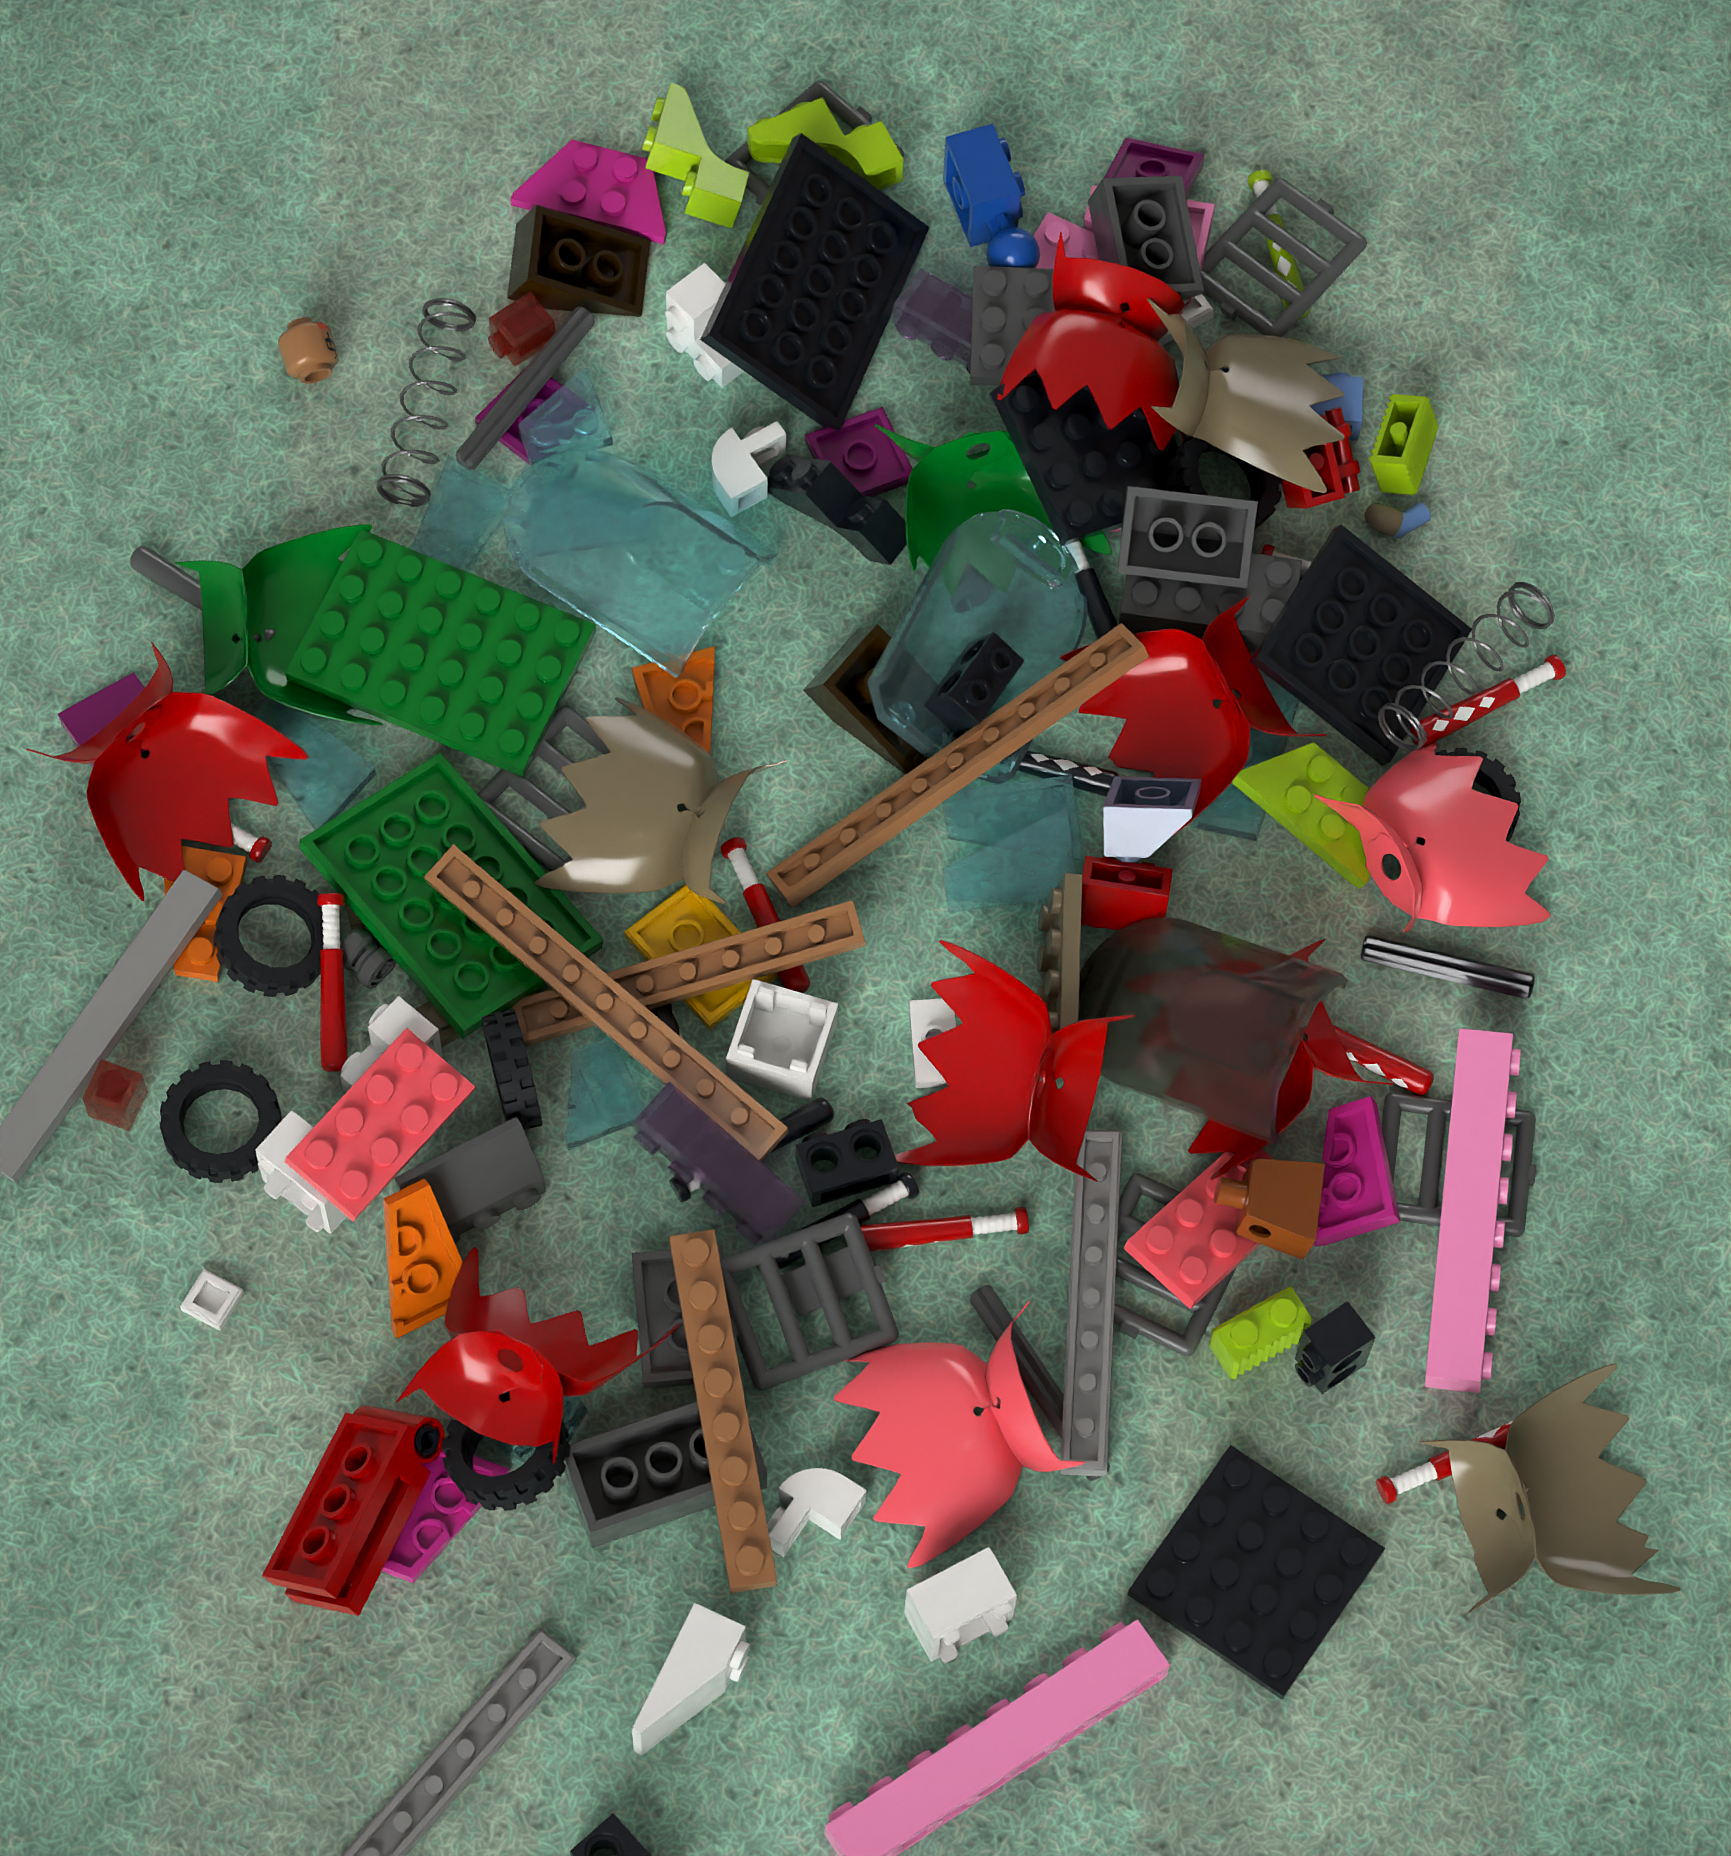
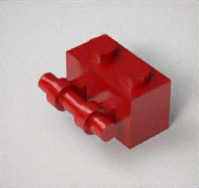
M1341 407L1327 409L1325 414L1318 415L1345 436L1344 440L1317 445L1303 450L1327 488L1326 493L1315 492L1282 479L1281 485L1287 508L1308 509L1345 498L1344 494L1360 490L1357 474L1361 472L1358 459H1353L1348 438L1352 435L1349 422L1344 421Z
M1085 855L1082 873L1081 925L1132 932L1138 935L1162 937L1173 869L1155 866V863L1142 861V864L1122 862L1116 860L1115 857L1104 855L1103 858Z

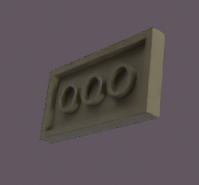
M1064 873L1058 886L1051 888L1047 905L1042 904L1039 911L1038 929L1039 931H1045L1044 945L1039 947L1037 956V971L1043 972V986H1039L1037 994L1046 1003L1052 1026V1034L1069 1024L1078 1022L1082 904L1081 874Z

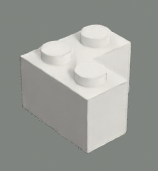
M703 263L666 291V337L676 351L679 353L686 351L694 359L693 363L696 370L705 380L713 379L723 388L744 371L700 340L725 286V283Z
M400 996L390 1005L383 1004L374 1012L369 1020L368 1031L371 1044L362 1053L355 1052L342 1066L340 1079L343 1091L346 1093L406 1028L443 1058L439 1029Z

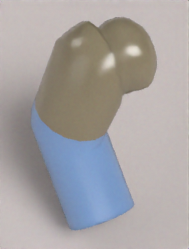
M1422 502L1403 512L1381 503H1373L1365 511V519L1371 528L1393 538H1400L1431 520L1430 512Z

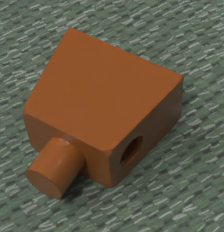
M1254 1159L1243 1175L1242 1181L1225 1177L1219 1178L1215 1190L1214 1203L1238 1208L1235 1230L1239 1236L1304 1260L1316 1241L1325 1164Z

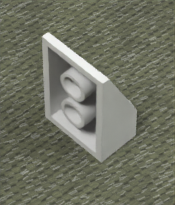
M693 1604L632 1728L634 1752L640 1755L645 1754L725 1693L731 1680L740 1682L750 1661V1656H747L750 1644L746 1643V1626L701 1605Z

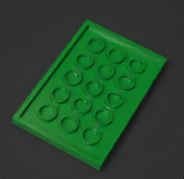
M362 529L359 530L285 675L286 680L524 778L596 633V624Z
M438 753L300 839L299 849L334 890L339 894H343L345 903L457 1034L464 1039L483 1026L482 1016L507 1011L522 998L533 994L545 986L546 983L425 881L424 876L453 844L587 958L602 949L604 939L561 890L535 885L534 882L546 873L441 753Z

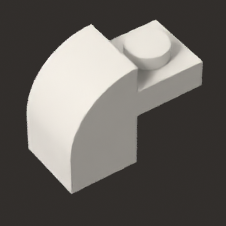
M778 421L767 427L759 426L754 428L743 440H740L734 429L730 428L718 439L712 452V485L715 494L731 517L768 498V479L760 469V466L786 453V433Z
M811 1468L793 1474L779 1487V1501L787 1505L788 1508L784 1509L780 1506L767 1524L768 1532H770L771 1549L784 1557L809 1520L841 1540L865 1505L867 1490L842 1474L829 1469Z

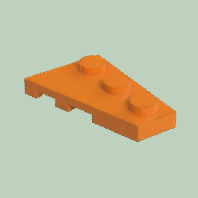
M715 646L632 667V677L642 708L674 725L711 755Z
M182 846L185 870L219 888L223 896L173 964L175 975L219 982L222 966L216 956L218 953L217 946L214 947L215 925L228 896L233 895L235 889L243 883L247 858L241 855ZM164 878L166 894L174 882Z
M425 1178L383 1198L391 1328L396 1339L446 1314L453 1284L463 1264L430 1184Z

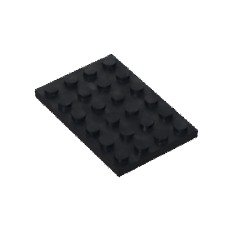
M800 133L792 138L700 340L822 427L838 431L845 421L930 227L811 139Z

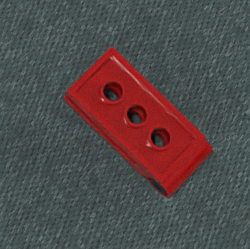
M368 1405L359 1407L353 1414L345 1413L262 1577L273 1585L286 1587L287 1589L284 1594L297 1603L359 1616L431 1474V1471L421 1463L433 1462L442 1452L445 1432L440 1421L429 1416Z

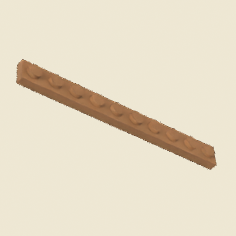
M1122 623L984 719L980 724L971 728L766 873L770 882L791 908H794L1147 659L1149 655L1144 645Z
M454 844L424 876L425 881L757 1164L760 1165L789 1132L788 1127Z

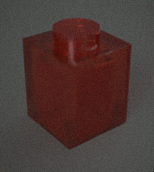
M531 292L489 317L490 336L488 337V342L492 350L499 358L506 356L515 367L538 353L555 333V321Z
M101 1059L82 1099L89 1117L130 1132L148 1091L141 1073Z

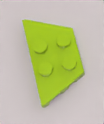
M1316 743L1307 744L1243 769L1231 782L1352 885L1361 889L1369 881L1370 873L1365 867L1366 857L1360 832L1338 812L1314 796L1317 794L1327 799L1363 806V800L1369 788Z

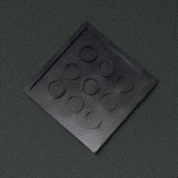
M1039 374L1024 378L1002 400H997V394L999 393L1003 396L1005 384L997 386L990 393L1061 546L1121 528L1127 486L1172 491L1167 486V478L1171 474V471H1168L1167 468L1170 459L1175 456L1173 452L1178 445L1174 436H1172L1166 447L1162 451L1158 450L1142 407L1133 411L1113 429H1108L1088 385L1076 392L1057 410L1052 408Z
M1341 524L1332 530L1249 661L1383 766L1391 762L1399 747L1392 743L1381 729L1378 720L1379 709L1386 703H1395L1397 693L1403 687L1410 685L1421 686L1423 668L1431 662H1447L1446 652L1449 644L1455 639L1467 638L1472 628ZM1465 641L1458 642L1452 647L1450 663L1453 662ZM1440 664L1432 666L1426 672L1424 686L1435 691L1448 670V666ZM1413 688L1406 690L1399 700V705L1409 710L1416 718H1418L1427 704L1422 689ZM1427 692V695L1430 698L1432 694ZM1386 709L1384 713L1386 723L1391 731L1404 741L1407 733L1400 724L1396 711ZM1400 714L1403 722L1410 731L1413 725L1405 716Z
M1230 1445L1132 1584L1127 1595L1283 1700L1384 1553L1385 1547Z

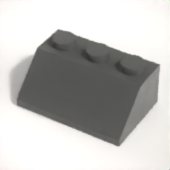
M1182 176L1103 178L1088 199L1099 260L1129 266L1153 276L1179 293L1183 301L1201 295L1204 292ZM1128 303L1120 305L1123 313L1130 310Z
M1127 486L1117 573L1247 588L1258 502Z
M517 1116L394 1177L397 1192L425 1178L430 1184L455 1244L460 1239L459 1235L473 1228H476L477 1231L490 1228L500 1220V1214L514 1207L517 1210H524L533 1206L540 1200V1194L545 1192L544 1176Z

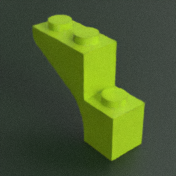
M670 82L666 97L657 96L650 120L657 122V126L648 127L642 150L649 152L645 169L685 181L681 195L688 197L684 214L732 229L742 203L749 172L724 162L710 150L687 91L682 86Z
M823 97L812 102H801L785 113L775 117H764L754 125L747 127L748 151L757 162L781 163L792 138L802 133L878 190H883L903 182V157L882 120L871 125L858 126L849 134L844 135Z

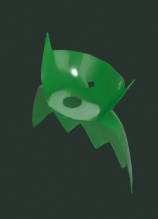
M875 424V427L884 432L900 449L918 462L912 469L908 479L905 508L906 541L913 571L917 568V559L920 556L946 593L951 594L964 564L961 555L963 553L970 567L1001 592H1006L1016 566L1022 557L1058 585L1062 584L1068 557L1067 551L1055 537L1053 527L1007 431L969 432L961 438L933 447L905 438ZM987 443L990 445L988 450L966 456L968 449L976 444ZM969 480L975 484L973 489L968 488L966 485ZM1104 533L1080 540L1083 547L1106 555L1113 553Z
M371 524L333 528L277 544L256 553L242 569L230 563L219 561L174 562L199 573L202 597L205 694L213 696L222 691L238 677L247 665L257 687L262 694L271 700L294 709L340 721L366 725L383 724L374 720L353 716L347 713V711L354 709L353 707L286 680L285 675L291 660L343 563L338 557L351 547L359 530L371 531ZM267 628L276 631V634L269 642L264 637V631ZM235 634L240 638L237 644L233 641ZM256 634H259L262 638L259 643L253 638Z

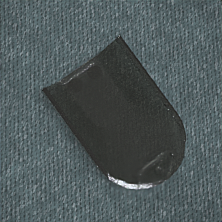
M1169 917L1151 918L1135 922L1115 932L1090 955L1079 975L1078 1022L1088 1019L1135 1014L1136 1016L1108 1022L1100 1072L1102 1077L1125 1089L1276 1145L1280 1137L1276 1133L1278 1093L1316 1005L1336 987L1345 989L1348 979L1342 973L1186 920Z

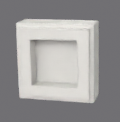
M203 1269L180 1308L181 1311L221 1331L243 1296L244 1291L242 1288Z

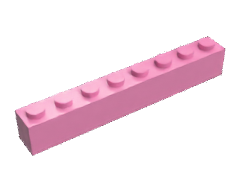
M1459 1029L1425 1387L1480 1393L1481 1379L1491 1380L1493 1353L1484 1352L1485 1335L1495 1336L1497 1308H1488L1489 1291L1499 1292L1501 1265L1492 1264L1493 1248H1503L1505 1221L1496 1220L1497 1205H1507L1509 1178L1500 1177L1501 1162H1511L1513 1135L1504 1134L1506 1118L1515 1119L1517 1092L1508 1091L1509 1075L1519 1076L1521 1049L1512 1048L1513 1033Z
M1138 1619L1128 1626H1125L1123 1622L1114 1625L1100 1637L1101 1644L1088 1652L1085 1647L1076 1650L1062 1662L1064 1668L1051 1677H1048L1046 1673L1035 1677L1024 1686L1025 1694L1011 1703L1007 1698L999 1701L985 1712L984 1715L987 1719L973 1728L969 1724L961 1726L946 1738L945 1741L948 1745L936 1753L932 1754L930 1750H926L914 1757L906 1765L908 1771L895 1780L891 1776H887L876 1782L868 1789L869 1797L855 1806L851 1802H847L834 1810L828 1816L830 1823L825 1825V1837L838 1856L899 1855L1167 1677L1170 1664Z

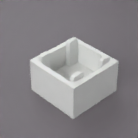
M753 979L726 1057V1076L812 1101L838 1023V1003Z
M291 1110L255 1149L262 1179L267 1183L264 1186V1190L273 1199H278L282 1195L308 1216L306 1225L313 1231L320 1232L323 1228L332 1234L347 1216L285 1163L287 1155L314 1128Z
M988 1547L907 1589L904 1615L929 1660L932 1662L940 1658L943 1663H948L958 1657L957 1648L988 1632H991L994 1637L1007 1632V1622L1013 1620L1017 1594L991 1548Z

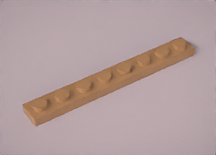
M851 900L607 972L606 974L648 1010L861 948L866 946L854 902ZM553 989L526 996L512 1007V1009H515L525 1047L595 1026Z
M711 1229L669 1236L730 1593L777 1586V1577L715 1230Z

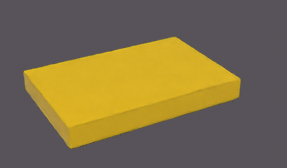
M685 884L625 930L624 936L648 961L741 932L712 900L696 895ZM778 972L756 978L755 980L771 983L777 978ZM752 980L683 1001L710 1030L745 1003Z

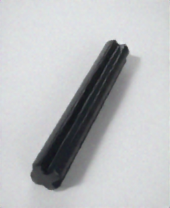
M1371 935L1365 937L1361 949V959L1363 961L1524 999L1531 996L1535 983V976L1532 973Z

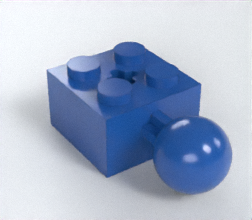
M993 124L947 136L945 138L943 181L969 246L973 247L989 242L986 257L988 265L992 267L1036 268L1040 259L1039 245L1031 233L1018 228V219L1023 217L1020 197L1025 196V188L1020 173L1018 171L1013 173L1009 164L1011 153L1006 139L998 137Z

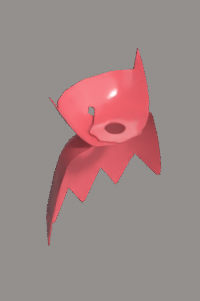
M1435 742L1411 752L1393 765L1369 789L1364 797L1363 806L1327 799L1317 794L1314 795L1317 799L1338 812L1360 832L1366 857L1365 867L1380 888L1383 896L1387 897L1393 905L1412 916L1403 933L1410 931L1414 927L1416 918L1432 920L1452 926L1507 927L1541 923L1551 916L1543 906L1525 894L1530 883L1549 860L1548 856L1506 841L1508 831L1519 806L1517 803L1472 790L1474 779L1483 762L1481 756L1435 755L1437 747ZM1417 837L1425 840L1424 846L1416 844ZM1388 853L1393 854L1401 865V874L1396 880L1389 878L1383 869L1382 861Z
M1030 1300L998 1339L990 1353L988 1364L962 1345L932 1342L882 1346L845 1360L868 1362L869 1364L834 1396V1401L880 1412L874 1424L852 1454V1460L901 1474L896 1485L873 1519L877 1522L925 1527L922 1538L912 1553L907 1568L919 1567L934 1559L985 1522L1011 1497L1023 1466L1036 1472H1052L1086 1463L1083 1461L1060 1460L1056 1456L1042 1432L1023 1384L1011 1341V1330L1013 1322L1024 1311ZM976 1406L984 1409L980 1417L973 1413Z

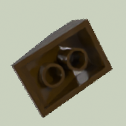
M536 205L516 224L507 299L539 309L573 311L576 307L581 306L591 313L640 317L642 316L650 240Z
M879 624L856 630L803 689L833 722L905 775L925 762L952 732L924 706L937 688L935 683Z

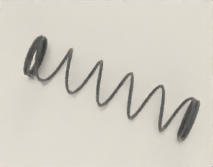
M434 298L426 301L423 305L422 313L425 318L418 325V335L427 348L413 353L409 359V369L418 382L408 385L400 393V403L409 416L395 422L391 428V438L401 451L392 453L382 462V473L384 476L380 477L376 484L379 494L395 504L419 507L427 504L431 497L430 490L421 481L401 474L387 475L386 464L389 459L400 454H406L427 464L440 462L439 458L433 453L403 449L395 438V429L398 424L410 419L422 422L437 430H444L449 427L448 423L441 418L429 415H413L404 404V395L411 387L421 384L443 395H454L457 393V389L451 384L434 380L422 381L413 370V360L421 352L428 350L447 357L452 361H463L466 359V355L462 351L446 346H430L422 336V326L425 321L438 328L455 330L457 332L469 330L475 325L476 315L465 304L453 299ZM433 305H444L461 310L467 315L455 312H439L430 315L427 309ZM450 315L467 319L470 322L453 325L440 321L435 317ZM443 325L455 326L457 328H449ZM437 350L452 351L460 354L462 357L446 356ZM428 384L442 385L452 389L453 392L437 390ZM420 419L435 420L441 422L445 426L428 424L426 422L421 421ZM411 453L423 454L435 460L420 459ZM389 482L397 490L406 492L419 499L408 500L392 495L383 489L382 483ZM394 482L412 485L423 491L425 495L407 492ZM397 500L409 501V502H411V504L399 502V501H397Z
M1516 582L1512 585L1508 592H1505L1499 598L1497 615L1485 614L1479 616L1474 621L1471 629L1472 638H1458L1449 644L1446 652L1447 662L1435 661L1429 663L1423 668L1421 686L1410 685L1403 687L1397 693L1395 703H1386L1379 709L1378 720L1384 734L1392 743L1407 751H1417L1427 742V734L1418 719L1405 707L1399 705L1401 695L1406 690L1413 688L1422 689L1426 701L1435 713L1442 718L1451 719L1453 712L1449 703L1435 691L1424 686L1426 672L1432 666L1439 664L1447 665L1455 683L1467 694L1477 695L1478 685L1465 670L1450 663L1452 647L1458 642L1473 641L1480 659L1492 670L1501 672L1504 666L1498 653L1484 642L1475 639L1477 624L1482 619L1488 617L1498 618L1500 627L1508 639L1518 647L1527 648L1529 640L1523 629L1512 620L1500 615L1501 603L1508 596L1509 604L1514 614L1529 627L1540 630L1547 629L1554 622V610L1548 597L1532 584ZM1515 588H1524V589H1527L1528 591H1530V592L1533 593L1534 595H1532V594H1530V593H1527V592H1525V591L1515 590ZM1514 594H1524L1539 602L1547 610L1548 622L1541 624L1528 618L1517 605ZM1502 620L1517 628L1525 639L1526 643L1524 645L1513 639L1504 627ZM1477 644L1491 651L1500 663L1499 668L1491 665L1483 657ZM1452 668L1460 671L1472 682L1475 687L1474 692L1466 689L1458 681ZM1427 692L1437 697L1447 707L1450 713L1448 716L1441 713L1433 705ZM1386 709L1396 711L1403 729L1413 740L1418 742L1417 745L1405 743L1391 731L1384 717ZM1400 714L1405 716L1413 725L1418 738L1409 731Z

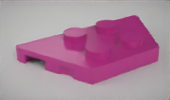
M571 140L514 191L511 196V206L531 210L536 205H540L652 242L665 244L666 230L654 171L645 169L647 158Z

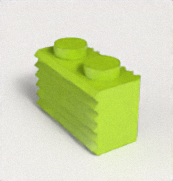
M1393 394L1388 397L1390 402L1386 403L1387 409L1384 410L1383 422L1380 423L1381 429L1377 430L1378 436L1375 437L1374 449L1370 451L1372 456L1368 457L1382 493L1415 495L1418 492L1439 428L1438 420L1435 419L1436 415L1433 414L1434 409L1431 408L1432 404L1428 397Z
M1289 1286L1213 1328L1209 1346L1229 1378L1236 1379L1237 1374L1244 1375L1245 1369L1252 1371L1253 1365L1260 1366V1362H1267L1268 1357L1275 1358L1276 1352L1283 1353L1284 1348L1290 1349L1292 1344L1298 1345L1303 1331L1310 1327L1312 1317L1294 1289Z

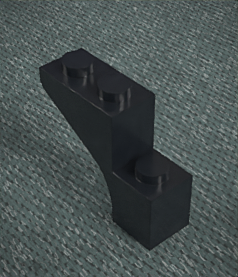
M786 454L785 457L780 458L771 467L770 476L767 478L769 494L784 504L833 529L850 542L868 560L891 565L907 545L905 520L883 498L862 495L831 461Z

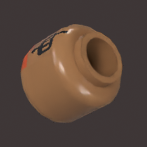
M309 317L291 321L287 325L288 330L282 333L278 339V348L287 374L295 379H300L305 384L316 383L331 376L333 373L332 369L338 363V352L330 328L322 322H312Z

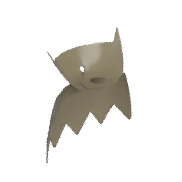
M1148 298V302L1171 333L1184 355L1182 380L1172 408L1152 406L1151 408L1168 423L1187 435L1207 441L1213 446L1286 481L1315 492L1326 493L1327 488L1303 450L1317 445L1344 440L1345 436L1319 416L1310 406L1343 397L1344 392L1316 373L1308 365L1339 359L1338 355L1312 346L1300 339L1257 334H1227L1215 340L1207 349H1204L1194 329L1180 314L1168 315ZM1227 367L1229 371L1225 373L1221 369Z
M616 697L615 700L629 709L634 715L588 716L585 719L604 742L610 753L569 764L561 769L587 807L569 814L540 821V826L571 856L572 860L562 867L544 874L534 882L535 885L572 892L636 893L657 891L683 879L688 889L696 895L728 904L711 889L710 882L713 857L729 810L749 775L786 763L788 760L751 768L719 781L714 759L691 737L652 712ZM684 804L688 810L679 812L677 806Z
M1616 1363L1603 1366L1570 1381L1518 1415L1510 1425L1506 1450L1490 1443L1474 1440L1420 1441L1423 1444L1448 1448L1462 1523L1474 1548V1561L1488 1593L1466 1614L1471 1613L1511 1588L1527 1573L1534 1560L1554 1583L1567 1588L1624 1595L1666 1594L1681 1590V1588L1673 1585L1647 1581L1632 1575L1659 1550L1645 1547L1649 1535L1617 1523V1520L1647 1482L1641 1476L1598 1458L1610 1441L1629 1421V1417L1621 1413L1594 1407L1583 1401L1617 1368ZM1521 1504H1523L1525 1514L1519 1510ZM1499 1508L1507 1514L1504 1520L1497 1516Z

